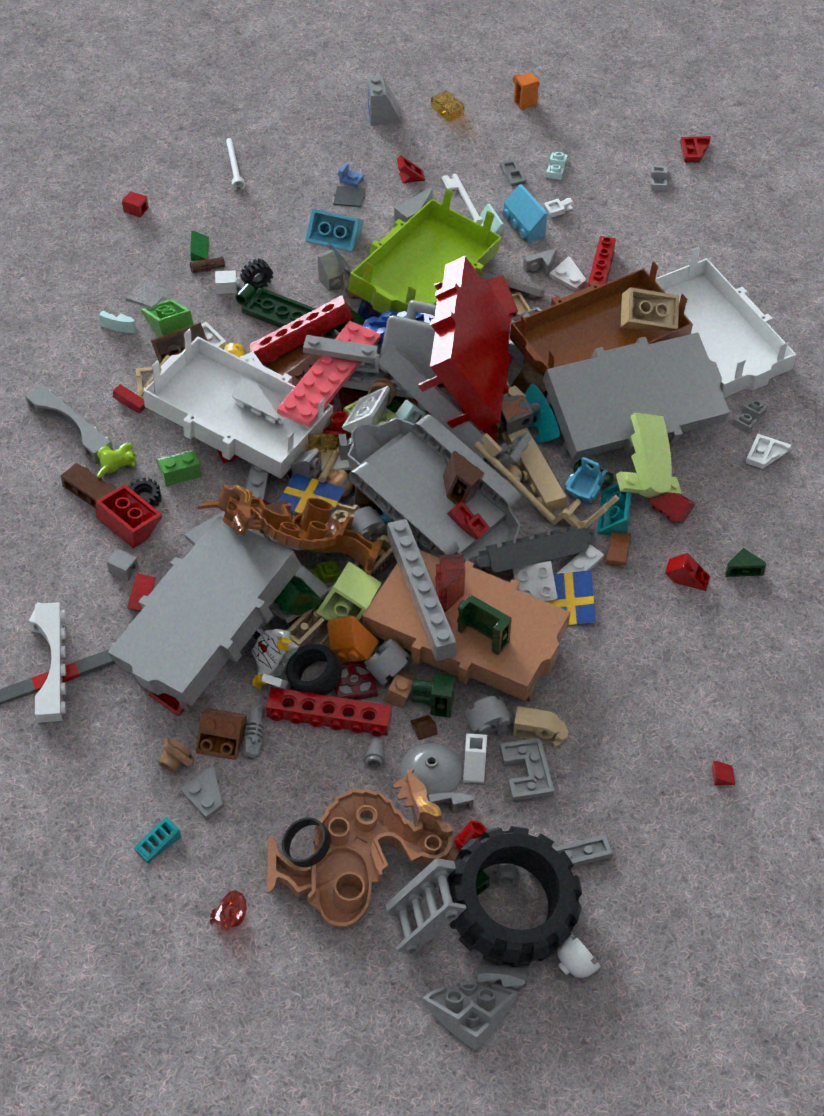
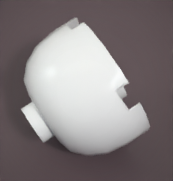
M571 932V935L557 949V956L561 961L558 966L566 975L571 973L577 978L589 977L601 966L598 962L595 965L591 962L594 957L578 938L573 940L575 936Z

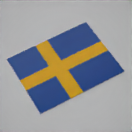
M294 473L278 502L286 500L287 504H291V511L303 513L307 499L318 498L330 503L333 506V513L345 488L327 482L322 483L319 480Z
M591 570L553 574L557 599L547 601V603L569 611V625L596 622Z

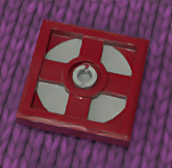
M365 661L341 664L342 675L335 687L336 697L353 700L378 697L374 676L365 668Z

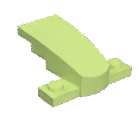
M634 413L631 415V420L635 433L631 435V439L636 453L631 457L637 473L620 471L616 474L620 492L639 493L648 498L670 493L682 494L677 477H672L671 452L664 417Z

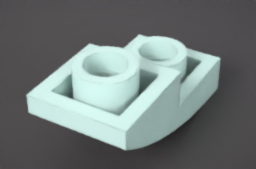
M552 152L546 178L562 180L567 161L566 154Z
M105 311L99 314L100 325L105 328L125 333L136 332L135 320L124 314H119L115 317L113 314Z

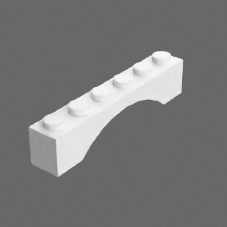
M60 602L35 604V623L38 631L50 645L52 657L48 677L40 691L35 695V716L38 723L63 721V714H66V702L63 701V695H66V684L63 683V676H66V666L62 664V658H66V648L62 646V640L66 639L65 627L62 628V622L66 621L65 609H61Z

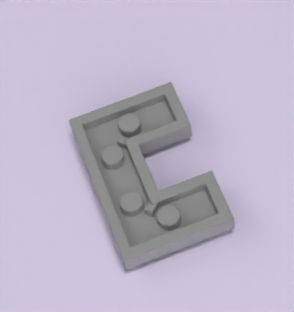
M526 432L515 437L510 446L505 442L499 444L502 450L495 458L504 467L517 463L521 458L520 454L528 448V442L532 436ZM488 460L485 461L491 468L496 469Z
M541 738L500 744L504 766L524 763L527 777L509 779L508 781L513 802L554 795V787Z

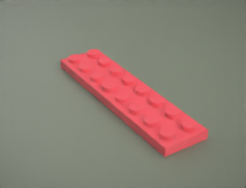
M349 321L335 339L375 346L381 339V334ZM321 355L277 408V414L310 428L318 418V404L325 398V409L362 362Z

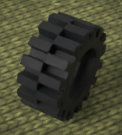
M254 259L253 263L249 261V265H245V269L241 270L242 274H240L243 283L252 285L255 290H258L260 287L263 288V286L267 287V283H271L270 279H273L272 269L265 260L258 259L257 261Z
M142 478L143 481L136 479V483L132 481L131 486L128 485L136 494L149 492L151 495L143 499L152 507L154 505L158 506L159 502H161L159 484L157 485L155 480L152 482L150 478L148 481H146V478Z

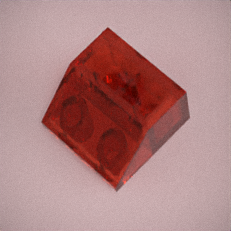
M463 554L439 556V564H435V587L438 589L437 596L444 612H447L464 595L465 563Z

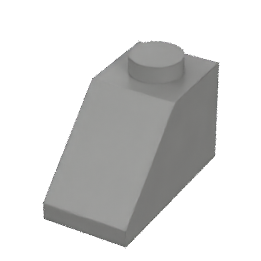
M332 249L318 255L319 280L329 291L344 285L343 272Z

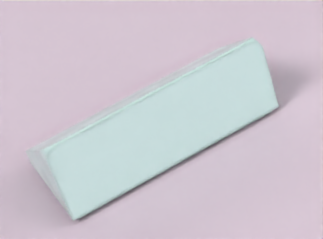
M487 204L480 214V217L483 218L482 222L484 224L487 210L495 215L490 231L502 235L503 222L492 206Z

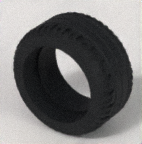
M309 644L301 647L291 656L286 667V675L295 691L328 695L339 683L342 668L340 661L330 648L321 644ZM320 661L327 662L324 672L318 678L311 681H301L302 674L308 666Z

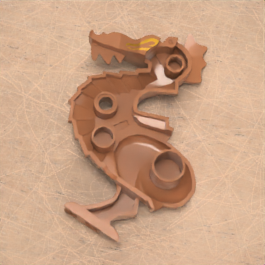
M413 768L407 771L406 777L398 780L393 785V789L401 788L397 799H407L405 807H411L415 826L410 820H406L401 811L395 809L391 799H387L379 790L375 792L365 788L363 790L349 788V792L334 797V802L324 810V815L319 820L328 829L331 836V844L325 857L317 864L310 867L294 865L278 851L275 839L268 837L266 893H271L277 883L287 886L296 897L310 893L307 903L319 911L324 922L335 928H347L354 925L364 916L369 906L372 883L381 884L382 872L388 868V863L380 846L391 845L403 853L411 863L416 862L419 865L426 866L436 858L454 861L460 850L451 847L453 829L450 824L441 822L442 814L440 808L427 800L426 787L418 780L417 776L413 775L415 770ZM367 817L371 819V821L366 822L363 821L362 818ZM315 825L317 832L313 840V854L319 848L323 838L322 828L318 825Z

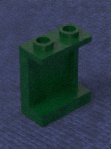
M471 594L466 600L460 602L457 619L458 631L462 633L469 626L492 639L491 652L499 655L510 642L512 618Z

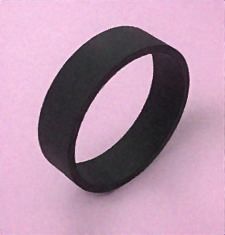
M311 817L301 818L292 823L284 833L282 838L283 854L298 867L313 866L320 862L327 854L331 844L330 833L319 820ZM310 825L320 826L323 838L317 851L305 859H292L290 844L296 833Z

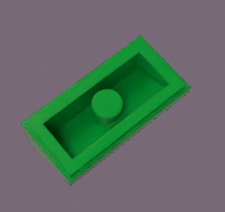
M191 231L190 256L191 261H202L204 258H208L209 237L196 231Z

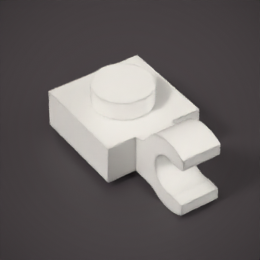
M571 198L563 201L555 199L544 203V210L550 218L565 214V211L572 210L571 204H573Z

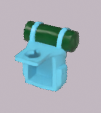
M582 457L574 465V474L569 476L565 484V492L575 499L578 498L580 501L590 504L597 498L602 485L609 487L613 483L614 474L606 469H601L599 463Z

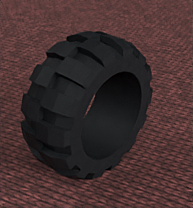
M511 826L509 831H503L502 828L497 827L482 832L479 838L471 839L460 850L454 860L456 869L447 878L453 903L466 905V910L449 924L451 929H457L461 935L459 941L470 952L476 949L484 955L483 960L499 965L501 962H509L512 967L529 966L532 961H543L554 954L571 935V931L578 923L582 909L579 903V898L582 895L580 878L578 875L573 876L571 871L574 864L565 851L559 854L552 847L553 840L541 833L538 837L529 835L528 828ZM495 864H513L532 873L543 886L547 896L548 915L546 922L526 930L507 928L495 922L487 915L478 900L476 893L477 874Z

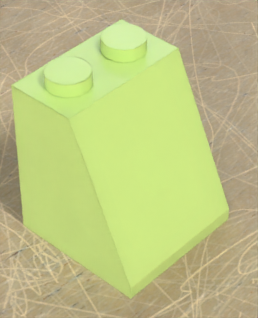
M348 562L316 613L327 620L353 615L359 621L378 591L381 582L351 562Z

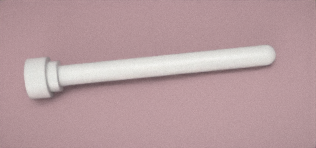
M228 138L226 143L234 176L232 187L234 190H237L236 187L244 189L245 182L239 174L233 141L231 138Z

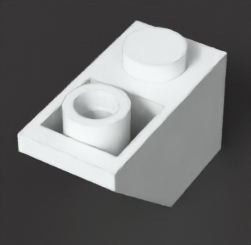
M466 733L464 783L484 784L487 735Z

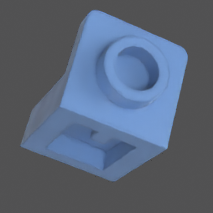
M345 163L338 171L340 183L356 188L364 178L363 174L350 171L349 163Z

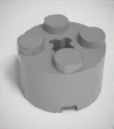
M368 506L360 508L353 513L354 519L350 528L351 531L359 532L370 542H375L383 534L387 535L388 525L376 509L374 510Z
M391 638L378 648L379 653L376 652L364 662L365 668L382 685L388 682L386 679L389 676L393 677L408 662L407 660L411 658Z
M489 696L474 703L475 707L470 710L468 707L465 711V717L473 734L487 735V740L491 734L497 733L502 735L509 731L508 727L512 723V718L500 696L499 699H496V696Z

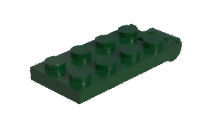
M245 284L235 296L238 303L245 305L242 313L280 328L316 309L261 287L256 292L255 288L250 284Z

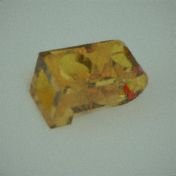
M308 434V451L318 449L319 452H327V450H336L338 448V436L336 434Z

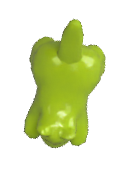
M125 443L115 451H112L109 446L101 447L97 453L101 463L97 478L100 479L105 474H113L126 465L135 467L137 455L131 451L133 444Z

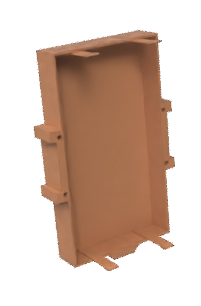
M419 549L456 640V656L436 661L397 563L362 615L363 626L372 635L385 641L391 638L402 648L411 651V661L420 665L423 661L457 676L458 682L465 685L471 677L521 700L526 701L529 697V702H531L535 695L534 687L538 679L542 675L549 674L558 658L559 643L568 629L570 612L519 591L520 582L511 579L508 582L474 568V563L467 560L461 567ZM470 594L512 618L510 642L499 655L491 652L492 639L469 626L462 633L458 631V606Z

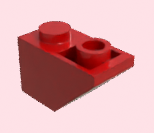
M670 493L648 500L653 505L652 508L659 513L663 511L667 514L666 518L673 523H683L695 506L694 502L680 493Z
M688 553L670 558L665 574L674 583L704 591L707 590L710 575Z

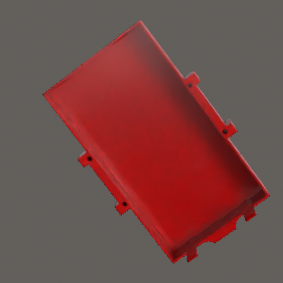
M464 256L446 264L443 281L434 284L437 289L435 292L437 305L435 318L431 320L430 324L435 330L430 368L437 376L420 383L418 387L424 392L443 383L465 411V414L447 421L448 425L454 428L457 425L472 420L476 427L482 430L500 422L503 394L509 392L507 378L509 364L512 363V357L508 353L511 318L496 299L493 289L485 278H482L477 273L467 257Z

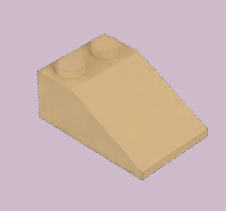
M631 287L622 293L621 328L634 330L678 329L679 295Z

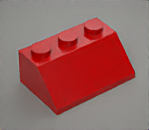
M125 484L95 501L96 518L132 548L146 541L162 518V514Z

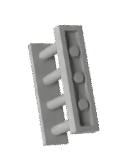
M436 858L386 903L387 912L400 915L405 939L395 947L397 952H403L408 955L417 953L419 949L466 910V905L453 903L447 881L449 874L456 869L454 861ZM438 885L444 903L440 909H438L434 889ZM425 896L431 915L426 921L421 904ZM412 908L418 926L414 932L412 931L408 915Z

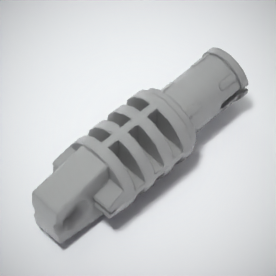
M258 704L251 706L250 720L246 722L243 740L244 756L254 759L258 755L262 744L264 724L262 722L264 707L260 705L258 710Z

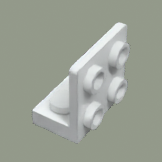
M551 561L513 568L514 579L520 582L519 591L545 602L557 599Z

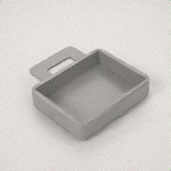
M411 300L408 304L406 317L395 315L388 317L380 358L392 345L397 346L429 379L436 377L437 375L430 368L435 330L430 325L431 323L416 320L417 312L435 316L436 305Z

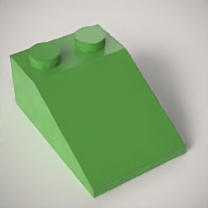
M173 299L141 309L158 337L194 324L191 310Z

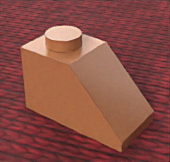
M401 669L395 675L383 701L402 708L412 689L413 679H416L417 676Z

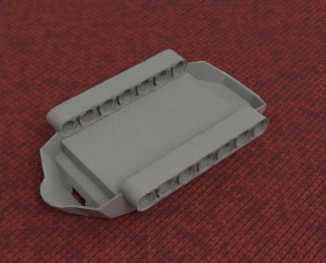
M426 415L415 424L398 417L377 426L361 424L352 431V446L347 455L351 470L349 473L351 482L394 521L407 519L414 539L432 555L462 567L466 560L469 561L470 558L478 556V551L486 550L485 546L497 544V547H500L502 542L510 540L516 543L521 524L510 508L520 500V493L433 416ZM454 450L485 473L475 496L466 504L474 515L479 513L490 527L478 539L466 533L447 514L456 504L446 496L443 474Z

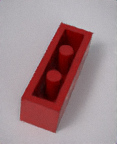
M119 384L113 390V398L131 410L140 414L146 408L144 399L123 385Z

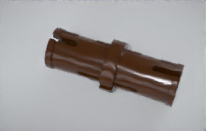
M222 256L190 262L192 273L225 267V261Z

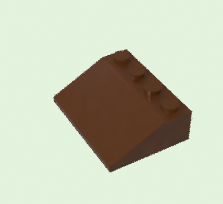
M304 344L281 355L267 365L266 368L282 376L285 373L292 376V385L296 386L321 355L303 353Z

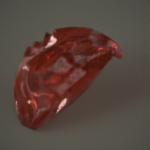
M236 890L228 892L218 908L212 910L210 924L212 925L216 922L221 927V930L227 931L232 927L239 926L243 922L247 910L246 899L243 894Z

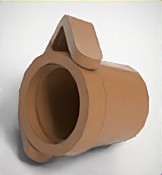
M168 737L164 739V751L158 764L173 773H176L183 763L190 767L194 762V756L191 754V751L176 740L169 739Z

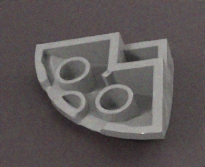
M477 981L459 982L458 987L446 989L445 986L433 990L422 998V1002L444 1027L476 1051L502 1022L517 999L518 992L496 983H492L488 987L479 986Z

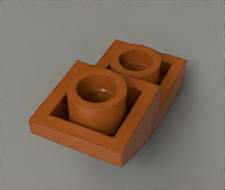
M612 532L606 560L607 564L614 566L626 565L631 534Z

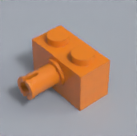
M532 72L521 76L516 74L512 78L513 83H515L514 102L521 110L537 105L539 79Z

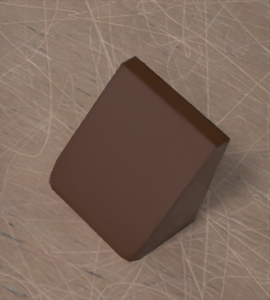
M430 715L410 721L418 740L438 734L436 723Z

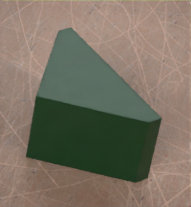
M743 548L727 564L725 577L764 576L766 562Z

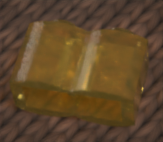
M444 91L431 97V107L448 122L464 116L465 106L463 102L455 99V96L449 91Z

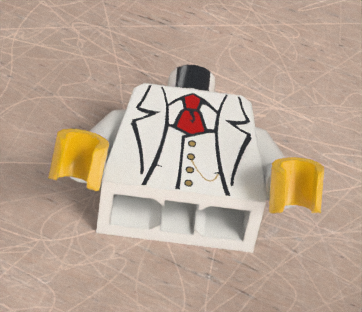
M260 628L252 635L257 641L252 649V654L255 657L258 674L252 681L254 687L262 689V685L267 684L261 681L264 673L271 676H280L287 667L291 656L298 650L299 646L290 640V632L287 630L276 628L263 631Z

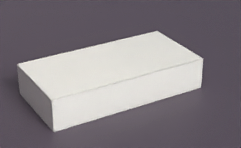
M265 673L262 676L261 681L288 690L291 688L289 681Z

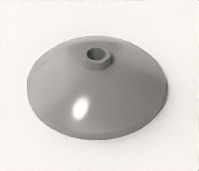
M424 743L413 747L405 754L400 765L401 778L406 777L408 770L415 769L413 775L417 776L418 780L425 785L427 797L436 793H450L460 783L463 773L462 763L458 755L449 747L439 743Z

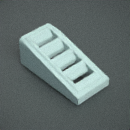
M405 400L396 412L399 418L415 424L420 415H422L421 419L429 415L408 400Z

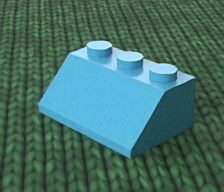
M520 184L504 202L502 213L503 217L511 222L513 229L519 231L521 238L526 239L530 243L545 237L547 212L527 189Z
M312 208L305 241L325 246L330 243L334 248L352 252L361 235L364 221Z

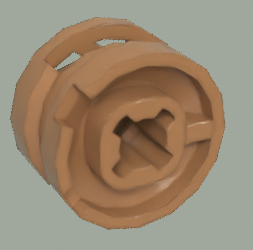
M379 378L372 384L368 394L389 386L390 391L386 405L388 406L396 396V386L389 379Z

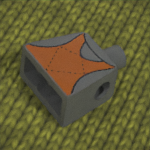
M523 395L503 397L500 423L506 435L531 426L533 414L540 413L539 403L529 404Z

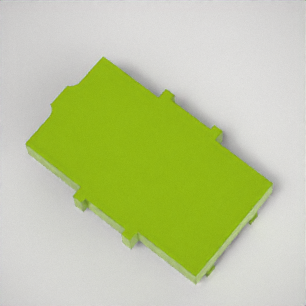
M446 188L442 204L431 199L407 222L398 219L394 223V228L384 238L371 243L369 256L350 273L347 290L370 302L373 307L372 309L381 314L390 310H395L396 312L406 311L411 300L437 305V298L435 297L437 289L434 284L443 281L446 264L466 256L481 276L483 267L498 253L502 237L490 231L495 214L487 210L483 226L450 209L453 191Z

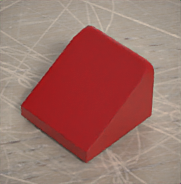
M713 761L711 768L714 785H735L732 765Z

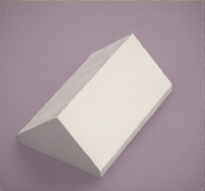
M389 386L359 398L342 428L352 433L361 424L377 425L386 409L390 391Z

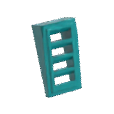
M166 817L134 849L149 863L181 838L180 829ZM161 834V835L163 836L164 840L162 841V840L158 837V835ZM154 840L158 846L155 847L150 841ZM145 845L152 851L150 854L143 848Z

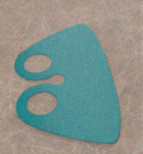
M532 383L525 393L526 399L529 404L538 402L540 413L533 414V417H537V421L533 422L528 427V430L530 432L531 428H538L539 433L537 437L533 438L536 443L554 440L560 436L557 420L543 393Z

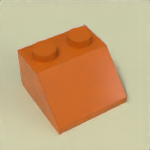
M353 615L329 619L327 622L330 649L340 662L349 663L368 660L379 641Z

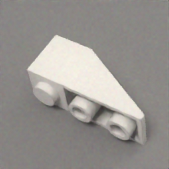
M242 377L231 395L235 399V404L242 408H245V406L250 408V411L257 416L261 414L266 416L265 419L273 424L278 422L282 425L283 421L261 388Z

